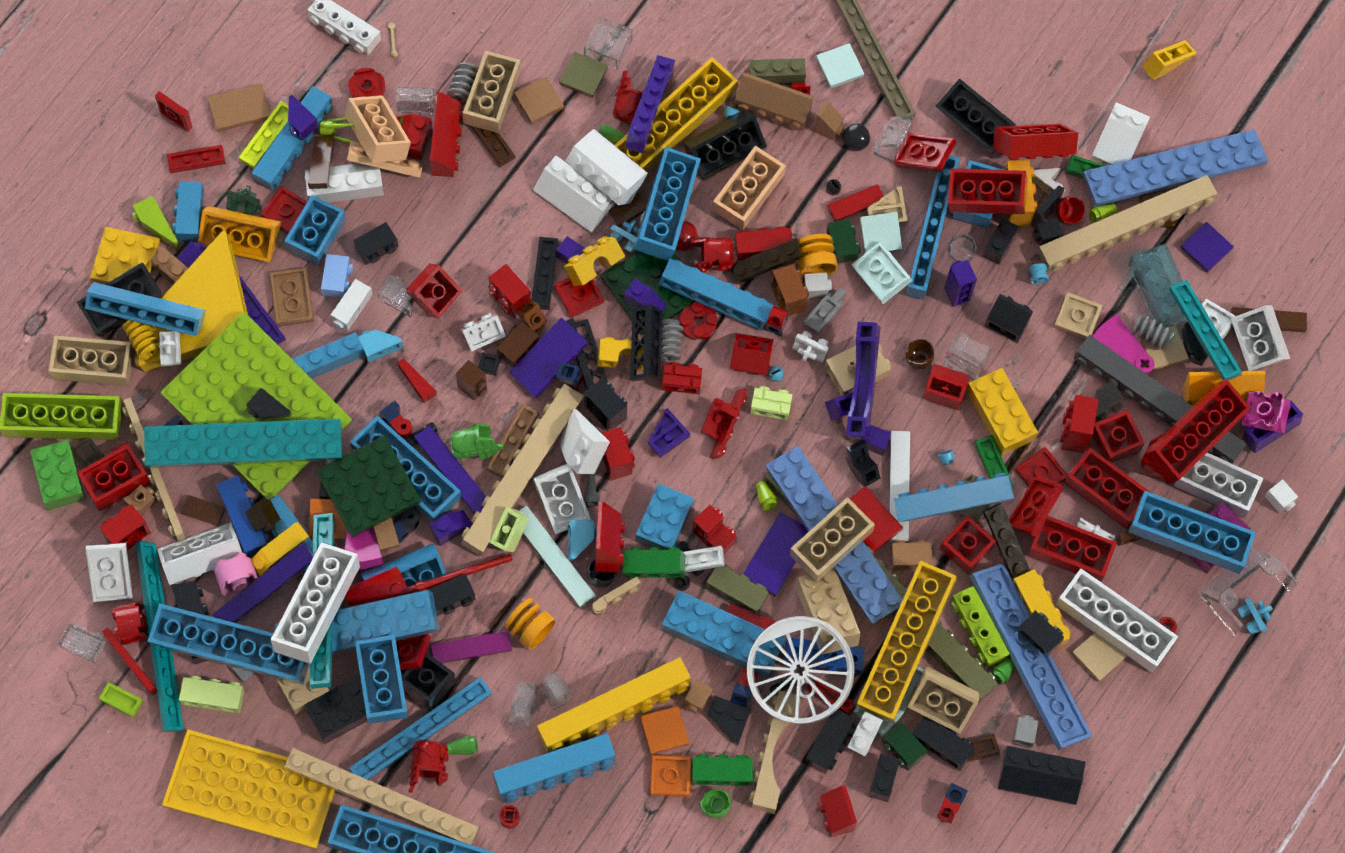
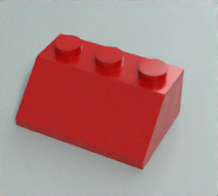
M129 444L77 472L99 512L130 495L140 485L144 487L151 483Z
M603 501L598 503L595 571L619 573V565H623L624 553H620V549H624V537L620 536L621 533H625V522H621L620 512Z

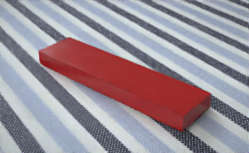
M108 627L103 630L104 636L151 695L157 693L155 685L119 639L116 638L115 634Z

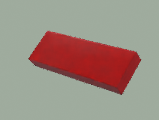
M222 145L167 154L170 174L226 164Z
M877 184L830 203L827 208L834 222L841 221L867 210L869 206L879 201L884 195Z

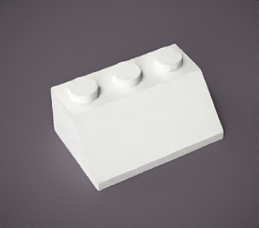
M1265 305L1231 318L1249 371L1290 359L1272 305Z

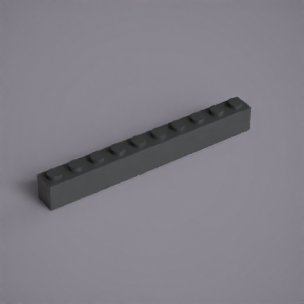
M1090 334L1075 353L1074 359H1076L1079 365L1086 366L1092 370L1095 376L1105 379L1111 387L1122 391L1125 397L1135 400L1141 408L1149 410L1158 420L1165 421L1170 427L1192 407L1188 402ZM1228 431L1207 453L1233 464L1247 443Z

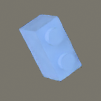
M326 255L321 285L322 296L342 298L350 287L348 277L353 272V264H350L349 257Z

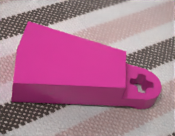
M1117 314L1103 323L1092 335L1147 375L1152 372L1154 360L1147 354ZM1147 362L1148 366L1142 368L1141 364Z
M374 527L351 538L347 530L344 550L358 554L359 569L382 566L383 561Z

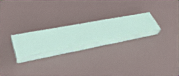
M527 506L519 510L530 517L523 535L578 607L581 608L596 597L594 592Z

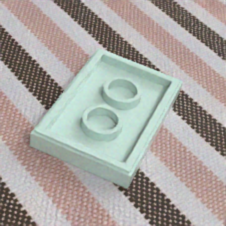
M881 241L851 264L883 304L913 281Z

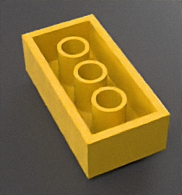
M1003 368L968 383L966 392L990 436H993L1001 456L1036 439L1038 431Z

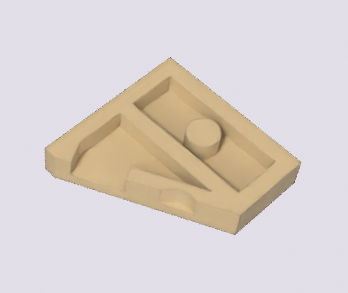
M898 186L895 190L867 208L868 216L897 212L899 223L907 222L902 186Z

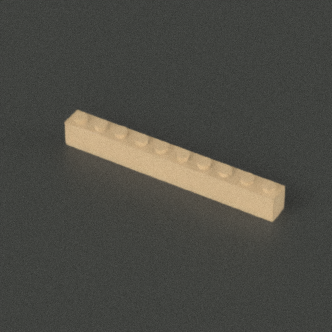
M1208 175L1041 245L1039 246L1038 255L1042 263L1047 265V272L1052 270L1058 271L1064 267L1063 265L1077 263L1082 257H1091L1103 248L1107 250L1117 242H1126L1131 236L1136 234L1142 235L1152 227L1159 228L1166 221H1175L1185 213H1194L1201 206L1208 207L1215 202L1218 193Z
M566 384L561 389L559 387L556 389L552 396L555 399L551 404L547 403L542 411L544 416L542 419L537 418L532 426L535 430L531 435L529 433L526 435L522 442L524 444L521 450L517 449L512 457L514 462L511 466L507 465L502 472V475H504L501 482L497 480L492 488L494 493L491 497L487 495L481 505L484 508L480 513L477 511L471 520L473 525L470 529L466 527L461 535L463 538L461 545L477 555L482 556L489 545L505 508H513L565 428L573 410L577 409L584 396Z
M292 748L284 766L286 770L438 835L472 845L477 834L478 826Z

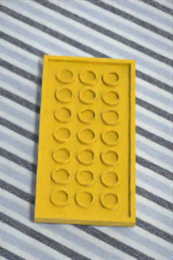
M187 729L162 806L317 850L335 790L286 770L284 767L288 760L286 756Z

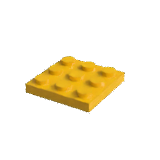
M105 227L91 272V281L107 284L142 262L152 274L153 267L150 260L158 252L161 239Z

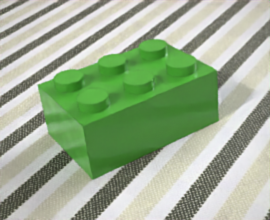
M69 440L30 450L43 502L47 510L86 500L80 477L77 474L78 468Z

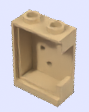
M880 344L875 383L889 377L892 368L889 360L883 357ZM856 346L827 359L825 362V369L841 396L853 393Z

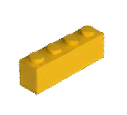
M1034 569L1014 578L1013 583L1029 614L1031 615L1035 610L1038 613L1042 612L1049 619L1048 622L1053 627L1057 626L1063 632L1064 639L1058 647L1068 643L1071 636L1070 630L1061 621L1062 615L1059 609L1054 607L1051 593L1045 590L1042 576L1037 574Z

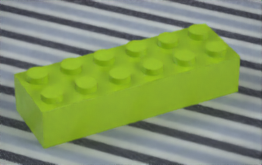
M3 393L0 432L3 437L120 440L123 404L119 396Z

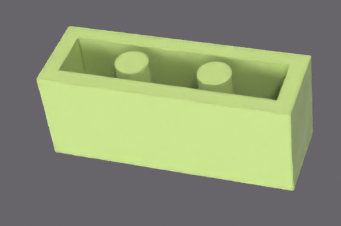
M198 676L183 677L179 702L185 706L240 714L244 689L237 682L225 684L217 679L206 681L201 680Z

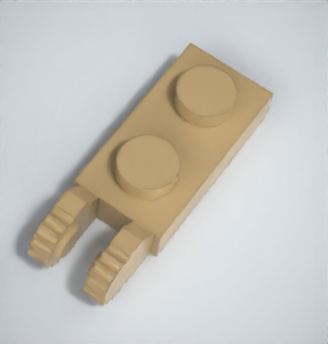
M638 577L629 580L593 602L592 612L595 614L603 613L607 605L612 604L614 606L622 601L621 597L628 594L631 596L639 591L638 587H640L641 582Z

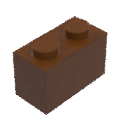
M523 322L518 326L514 325L508 337L501 339L497 344V355L501 356V359L514 368L539 341V335Z
M468 360L456 373L457 387L475 401L478 396L482 397L486 393L487 378L485 372Z

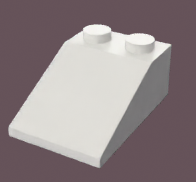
M1116 102L1092 157L1109 165L1131 160L1150 117Z
M577 409L573 410L558 441L566 463L577 474H594L610 443Z
M568 464L532 477L555 534L568 530V522L570 520H591L572 468Z

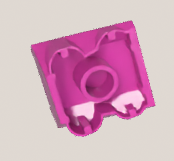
M1262 391L1249 392L1247 404L1251 409L1243 416L1242 425L1284 433L1289 410L1291 409L1290 400L1285 399L1280 392H1274L1270 396L1265 395Z

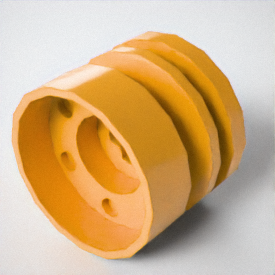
M813 234L799 239L804 257L798 259L797 266L802 274V278H804V274L827 273V276L838 270L836 255L833 253V239L830 235Z
M528 598L517 606L504 625V629L507 632L512 631L511 635L513 637L522 633L519 642L528 650H532L540 644L556 623V619L549 612L544 611L539 614L541 605H535L533 598Z

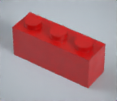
M780 226L770 230L760 228L757 231L741 230L735 233L734 242L737 261L747 259L792 240L791 228Z

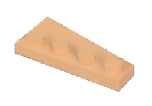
M350 142L347 156L348 161L419 178L421 176L423 164H420L418 161L406 159L372 163L360 143Z

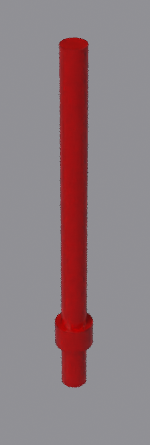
M507 554L424 582L422 580L415 582L414 585L407 587L409 592L403 595L425 591L428 588L440 585L464 574L468 576L512 561V556Z

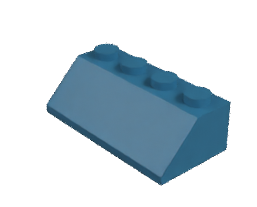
M432 543L389 561L382 566H377L363 572L361 576L364 581L397 566L406 586L409 587L414 585L415 582L421 580L424 582L445 575L446 571L440 555Z

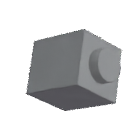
M1031 716L1018 717L1012 744L1032 748L1035 743L1038 721L1034 720Z

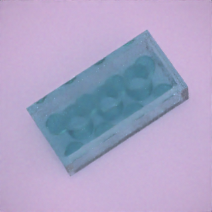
M1167 244L1132 255L1128 265L1152 320H1156L1155 326L1157 327L1162 323L1163 328L1186 320L1169 291L1170 286L1183 282Z

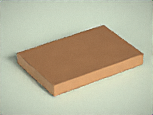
M262 83L208 96L217 132L267 120L270 116Z
M307 267L269 272L276 326L281 327L314 322Z

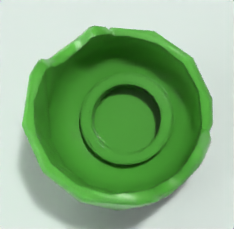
M712 789L704 793L702 801H700L704 814L713 819H720L726 816L732 804L729 794L722 789Z

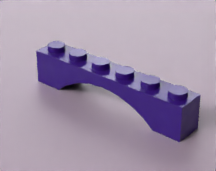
M657 55L628 131L625 149L644 153L659 104L673 75L674 59Z
M858 321L855 383L846 429V436L850 439L869 440L881 330V327L875 322Z

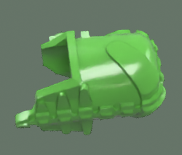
M476 423V426L471 425V428L455 431L450 438L451 453L459 460L479 456L483 461L497 454V450L504 449L503 444H496L493 438H488L492 431L490 425H486V423Z

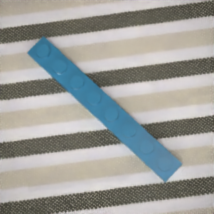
M478 678L349 767L350 771L355 775L370 780L413 750V746L417 741H426L491 696L492 692L482 678Z

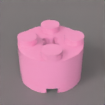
M240 553L235 558L220 560L216 563L214 574L223 596L231 594V597H235L258 579L252 560L245 553Z

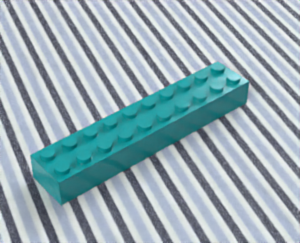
M341 419L144 427L145 466L147 468L337 460L343 457Z

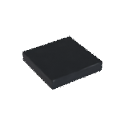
M1057 186L1036 210L1032 222L1033 228H1035L1036 223L1044 222L1055 210L1056 204L1062 198L1065 190L1062 186Z

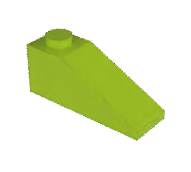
M153 196L132 205L134 209L132 216L136 223L140 222L145 230L160 238L175 250L180 249L175 235Z

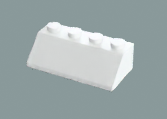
M595 129L574 145L566 159L569 165L618 205L631 203L648 174Z
M555 156L544 168L533 189V192L591 234L606 218L609 210L615 207V202L558 156Z
M360 163L331 166L327 189H309L310 169L305 170L308 200L311 195L328 203L384 195L380 168Z
M231 522L157 549L169 585L182 583L185 579L191 577H199L210 570L215 571L218 561L229 560L242 553Z

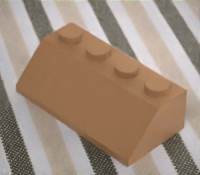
M743 73L734 107L741 112L747 109L758 118H767L776 124L787 125L793 130L804 131L811 113L814 96Z

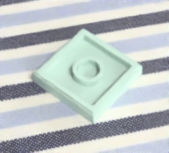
M850 43L816 55V60L830 89L864 77V72Z
M897 212L860 217L864 254L880 241L888 251L902 249Z

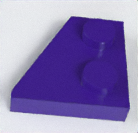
M667 408L661 421L655 427V432L648 440V445L661 458L688 439L690 433Z

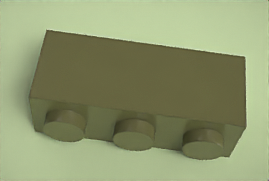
M805 58L750 60L749 74L779 85L805 82Z
M726 564L722 567H716L706 582L707 589L738 607L757 614L769 595L765 586L759 583L757 585L752 583L749 577L733 572V569Z

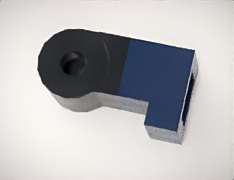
M415 509L405 510L402 518L394 524L399 544L419 525V513Z

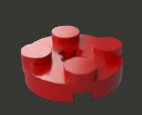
M361 68L355 71L348 81L349 93L352 98L384 96L386 89L384 77L372 68ZM364 83L372 85L369 89L362 88L365 86Z
M698 302L688 305L680 315L679 322L680 326L683 327L682 333L691 340L708 339L716 330L717 316L715 311ZM701 318L703 324L695 325L694 319Z

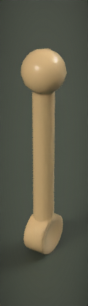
M389 23L388 29L391 33L392 44L391 56L395 58L398 56L395 48V24Z

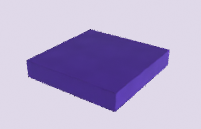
M1206 222L1180 248L1208 273L1234 246Z

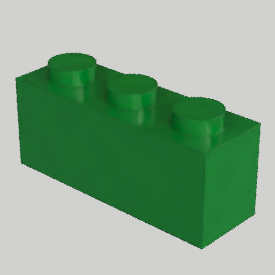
M656 547L649 548V550H642L641 548L624 550L623 574L627 578H684L686 555L680 548L670 547L668 550H661Z
M698 754L692 759V785L752 786L753 758H748V755H737L736 758L725 754L716 755V757Z

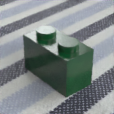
M850 219L828 223L826 232L833 239V253L836 255L837 264L857 260L858 253L861 252L860 244L855 241L856 230L855 226L851 225Z
M902 722L896 725L882 739L884 749L888 753L892 752L897 759H900L899 766L905 767L908 771L923 759L928 752Z

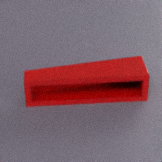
M404 358L397 362L399 369L423 403L437 395V391Z
M731 603L726 611L763 629H767L775 623L773 619Z
M812 679L816 687L833 705L841 694L827 685ZM809 684L807 690L812 692V686ZM816 692V693H815V696H817L818 698H820L821 700H823V699L819 696V694ZM846 698L838 710L851 716L856 709L855 703Z

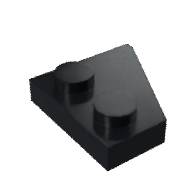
M714 695L707 716L738 746L751 709Z

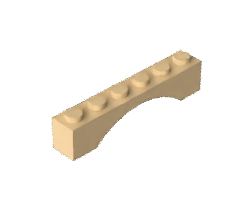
M779 690L778 696H774L771 707L775 708L776 711L779 710L787 692ZM790 693L781 713L795 717L796 694ZM800 696L799 709H800L801 700H802V697H801V696ZM769 714L767 726H770L769 734L765 733L762 744L766 745L765 753L760 752L758 764H762L760 772L756 771L753 782L757 783L756 791L751 790L749 802H752V809L775 814L780 789L773 773V751L781 734L792 723L780 720Z

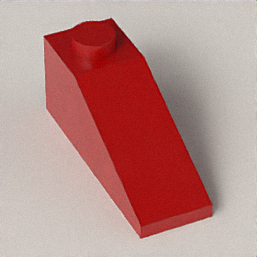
M396 566L349 587L345 598L349 607L398 597L409 591L402 574Z

